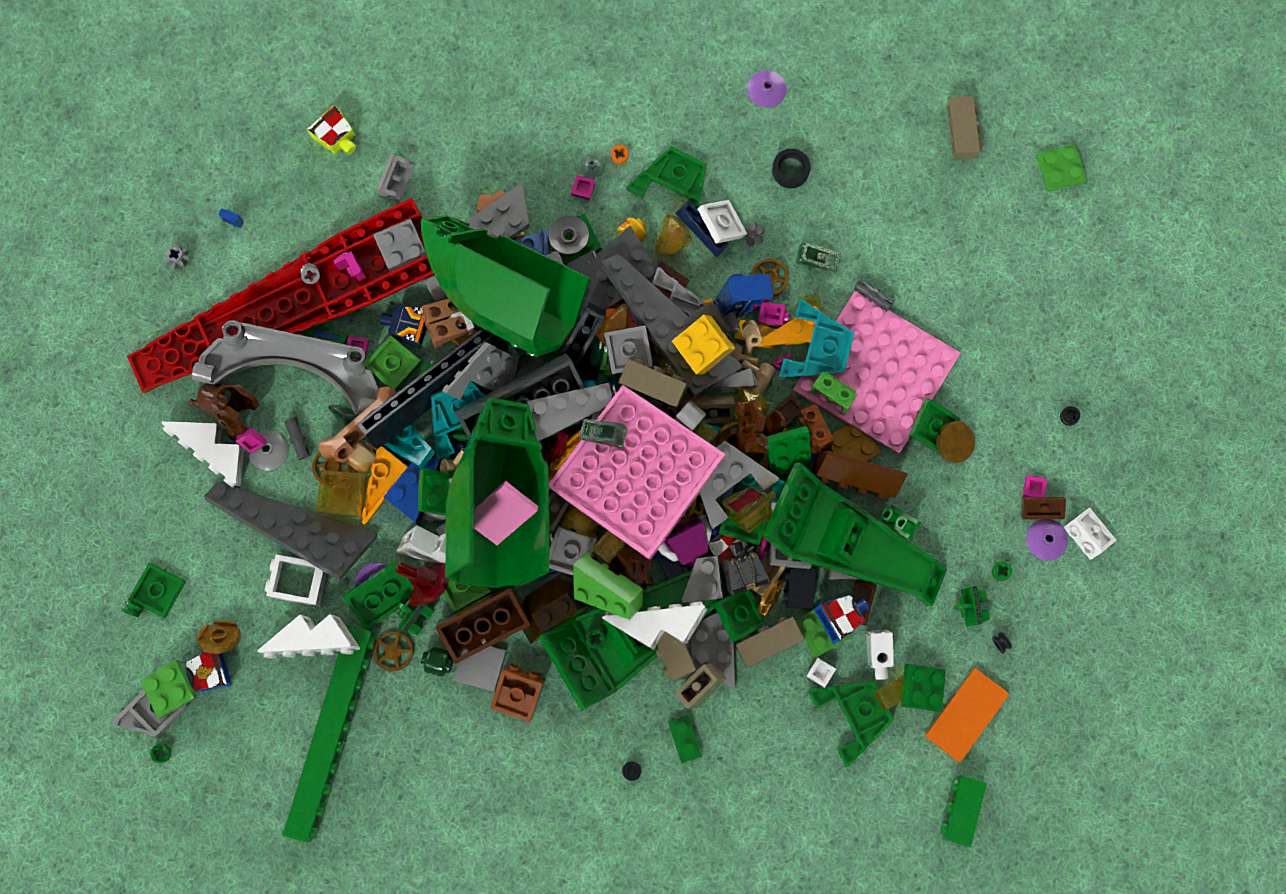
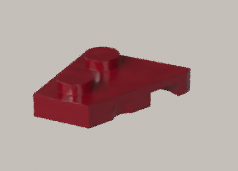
M564 432L556 433L540 441L543 460L547 462V465L563 455L568 435Z

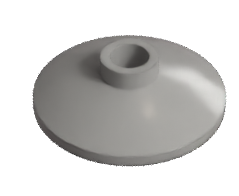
M566 215L559 217L549 228V242L559 253L567 255L578 253L586 246L589 239L587 225L576 216ZM567 235L573 236L571 240H567L565 237Z
M265 430L260 432L259 434L267 439L266 445L252 453L248 452L249 459L259 469H276L287 459L289 453L288 442L277 431ZM265 446H270V450L268 452H264L263 449Z

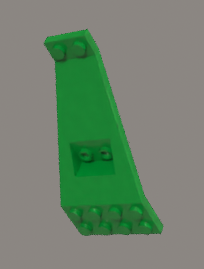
M794 463L762 535L788 558L914 595L926 606L934 605L947 571L935 558L826 486L801 463Z
M692 571L643 590V606L639 609V612L648 611L647 608L660 607V610L669 609V605L681 604L682 607L690 606L692 602L682 603V598ZM721 577L723 598L731 594L727 592L726 584ZM721 599L695 602H703V605L708 609L703 616L704 618L715 608L713 603ZM600 608L575 617L539 636L540 641L581 711L617 692L658 657L655 648L654 650L605 621L602 617L605 616L607 611ZM594 629L602 631L605 637L604 644L598 649L588 647L585 641L587 633ZM591 634L590 638L592 640L590 643L592 645L595 643L600 644V635L596 634L593 636Z

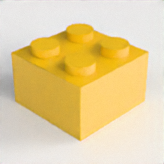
M710 315L701 316L672 340L695 374L704 375L735 350V347Z

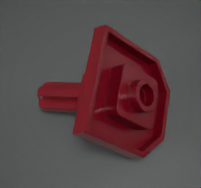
M399 561L395 568L396 573L412 580L411 585L414 587L408 603L412 607L436 601L446 591L450 580L445 576L444 563L428 567L419 566L417 569Z

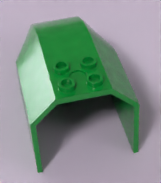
M441 215L421 220L423 243L432 271L447 297L468 319L483 329L510 342L511 346L526 350L529 355L534 357L558 350L576 326L591 279L590 277L506 236L499 235L498 238L487 234L488 230L484 228L473 229L469 227L470 223L451 216Z
M488 398L453 475L446 504L445 576L456 584L492 588L520 586L550 572L548 465L543 460L542 446L535 434L536 426L529 404ZM507 481L538 506V510L500 544L495 545L473 528V511L502 483Z

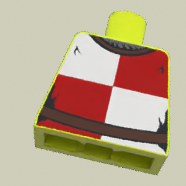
M336 105L331 107L307 129L314 140L334 154L343 149L349 155L356 149V145L351 141L355 134Z

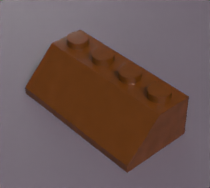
M830 451L817 452L812 471L825 484H829V481L836 482V487L849 489L850 486L857 488L856 492L861 494L876 493V498L888 500V497L895 498L908 474Z
M514 586L502 587L438 620L435 629L456 664L530 626L531 623L519 594Z

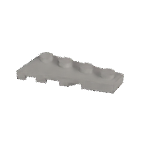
M609 383L527 401L526 404H529L536 426L535 434L538 442L605 409L612 400Z

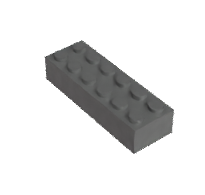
M565 353L454 412L467 437L470 438L476 421L488 398L526 404L530 400L575 391L585 387L571 359Z

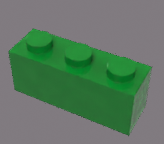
M958 775L957 779H953L951 791L954 792L952 800H948L945 810L948 813L947 821L942 822L940 834H943L942 839L971 847L987 783L962 775Z

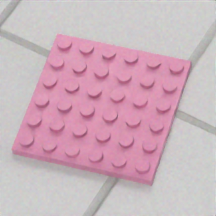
M855 291L836 320L855 333L844 374H830L856 391L857 397L845 415H843L841 412L844 407L835 401L832 403L827 402V396L818 390L814 394L810 393L813 384L820 375L801 376L792 392L812 404L816 403L820 409L845 424L857 428L864 435L899 455L910 437V430L924 400H932L960 352L888 310L886 312L876 303L868 301L867 297Z
M622 385L549 482V489L651 560L726 455Z

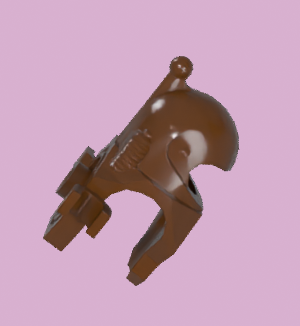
M205 383L199 389L197 399L188 400L190 406L194 405L210 414L213 419L217 420L225 429H228L229 439L235 442L237 439L236 434H244L248 429L242 424L241 415L238 411L246 409L255 411L260 406L256 397L236 384L223 385L219 383L213 385ZM225 391L231 392V399L229 402L226 396H224Z
M737 401L734 410L740 416L738 418L739 427L735 433L736 440L733 447L759 463L765 458V453H767V436L782 433L785 428V419L779 411L772 412L771 416L766 418L759 410L758 402L751 401L743 407Z
M614 536L612 549L609 551L606 563L609 566L608 569L617 576L622 574L643 590L647 589V585H652V577L648 576V570L653 566L651 560L617 536Z

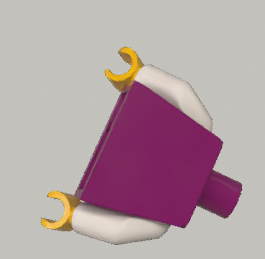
M700 502L698 503L699 512L694 510L692 514L694 516L690 517L683 524L675 525L658 549L662 555L672 561H679L682 565L688 563L690 569H693L697 558L707 554V545L710 543L712 534L706 515L702 513L704 505Z

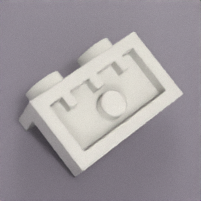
M1090 507L1064 526L1090 560L1105 551L1116 541L1115 537Z

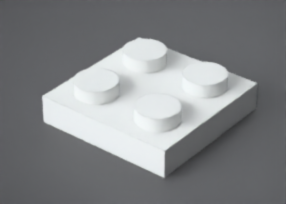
M729 200L703 204L698 208L716 244L740 239L747 235Z

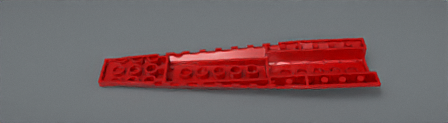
M413 198L337 233L318 244L310 252L306 251L291 263L287 262L279 270L270 272L260 281L248 285V288L239 293L232 294L224 302L215 304L205 313L202 312L193 317V320L187 323L184 322L148 343L144 348L128 355L127 358L142 392L147 393L163 384L192 374L193 367L199 361L200 355L217 338H224L222 329L223 325L228 321H237L296 334L371 305L433 275L434 273L427 255L390 272L373 236L377 232L411 219L424 247L421 230V220L423 217ZM351 251L358 260L366 278L359 282L355 276H350L346 268L339 270L333 261L340 254ZM310 263L318 267L320 277L317 282L307 284L302 280L300 271L303 265L305 266V264ZM311 270L307 271V275L310 278L313 276ZM232 330L228 335L234 336L238 331Z

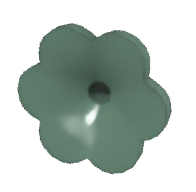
M596 155L582 159V166L580 168L582 174H586L590 179L602 175L603 160L598 159Z

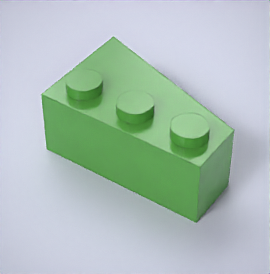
M587 551L574 564V599L630 620L643 606V589L622 574L617 576L608 569L609 566L603 563L601 565L592 559L593 555Z

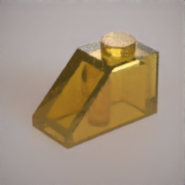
M622 304L602 322L601 329H598L596 340L600 341L601 347L606 345L604 333L627 329V304Z

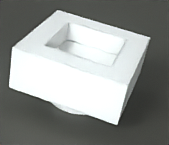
M817 658L807 678L825 688L836 669Z

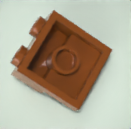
M816 403L800 410L798 422L801 427L807 426L811 447H815L817 452L821 450L830 451L834 438Z
M517 664L505 665L502 669L490 709L530 723L540 698L545 678H542V674L537 671H530L529 673L522 671V667Z

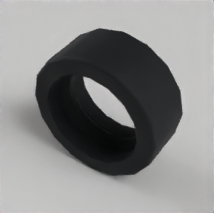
M795 148L785 149L775 157L772 175L780 186L797 188L807 181L810 173V161L805 153ZM794 158L801 162L803 172L798 178L789 179L780 173V164L785 159Z

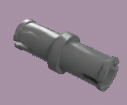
M860 279L854 287V290L867 297L868 301H873L886 312L894 304V301L883 295L880 289L873 288L863 279Z
M297 417L285 420L284 422L291 437L289 441L295 448L298 460L310 457L311 454L305 442L306 436L302 434Z

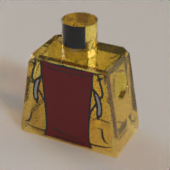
M751 486L721 502L728 518L747 533H750L772 514L773 511L769 502L776 498V494L771 487L760 492Z

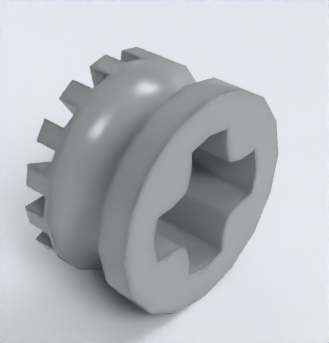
M308 263L302 266L300 273L305 283L314 284L319 280L320 274L316 265ZM311 270V272L313 273V276H311V278L307 275V271Z

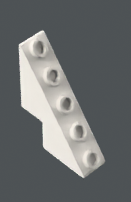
M162 421L164 425L163 430L171 437L174 434L180 439L177 441L186 449L192 448L195 451L193 455L201 462L206 460L210 463L208 468L217 475L219 473L225 476L223 480L232 488L235 485L241 487L244 448L237 444H220L221 426L217 423Z
M416 526L403 535L396 553L433 563L445 564L446 533L439 537Z
M692 602L687 607H682L681 604L669 605V609L660 610V607L647 608L648 611L639 612L638 610L630 620L610 612H606L602 618L654 650L664 632L687 645L708 609L703 605V602Z
M300 614L263 645L258 652L264 654L263 658L273 659L277 655L295 657L296 654L302 653V656H315L317 652H321V655H334V651H340L341 654H353L354 650H359L360 647L340 617L329 614L315 626L311 618Z

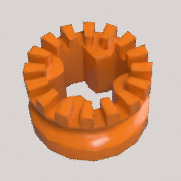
M623 145L613 147L611 150L612 161L620 165L626 163L629 158L628 149ZM623 151L624 157L616 158V152L620 153Z

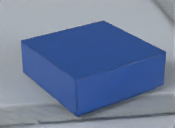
M221 208L219 216L224 222L239 228L242 227L244 220L240 215Z

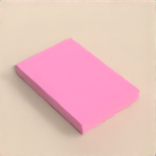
M505 481L474 508L473 528L495 545H498L537 512L538 506Z

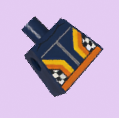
M397 305L393 315L382 313L380 324L390 326L388 333L392 337L421 349L427 329L421 314L422 307Z

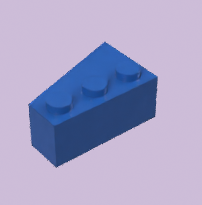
M770 274L731 275L717 295L726 315L734 312L737 318H740L753 310L752 306L755 304L761 306L763 299L771 300L773 292Z
M432 456L424 469L439 471L441 462ZM411 463L384 495V498L419 526L423 512L418 511L419 470L422 468Z

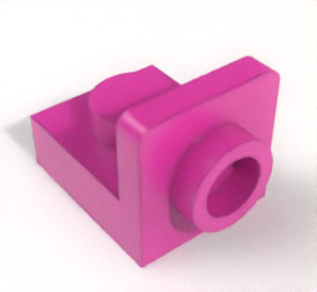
M351 251L340 254L333 261L339 270L346 268L350 276H355L359 282L366 278L358 260Z
M763 302L760 307L758 322L759 324L781 327L789 322L790 312H787L786 305Z

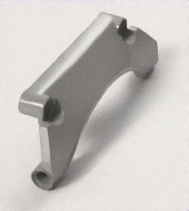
M228 321L223 325L224 338H217L200 355L199 361L195 363L192 371V380L217 385L238 372L257 366L274 364L299 367L311 371L331 383L344 396L355 415H360L376 400L379 391L371 370L365 369V353L359 347L237 321ZM232 330L238 331L234 336L228 335ZM354 356L361 357V360L358 362L351 361V358Z

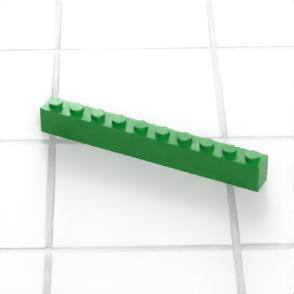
M347 625V629L360 649L354 650L353 654H341L340 651L338 653L282 835L306 843L311 842L312 838L316 839L319 831V826H316L318 818H322L325 812L326 805L323 802L325 796H329L332 784L329 782L331 776L335 775L339 763L336 762L338 753L341 754L344 749L345 741H342L344 733H348L351 720H349V716L356 709L358 702L355 699L356 693L362 689L364 679L361 678L363 670H367L369 667L370 658L367 657L369 651L374 649L376 643L375 633Z

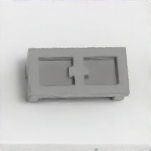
M390 154L377 188L380 196L401 202L414 165L409 164V160Z

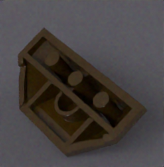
M558 575L525 597L524 608L531 625L522 630L530 644H533L539 640V636L571 620L592 605L574 599V578Z

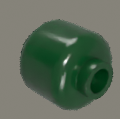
M433 646L428 652L424 651L421 664H424V671L426 673L443 677L446 673H450L453 659L448 650Z

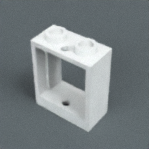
M275 555V559H272L270 564L271 577L265 585L266 596L320 607L327 573L304 559ZM283 562L315 568L309 598L276 592Z

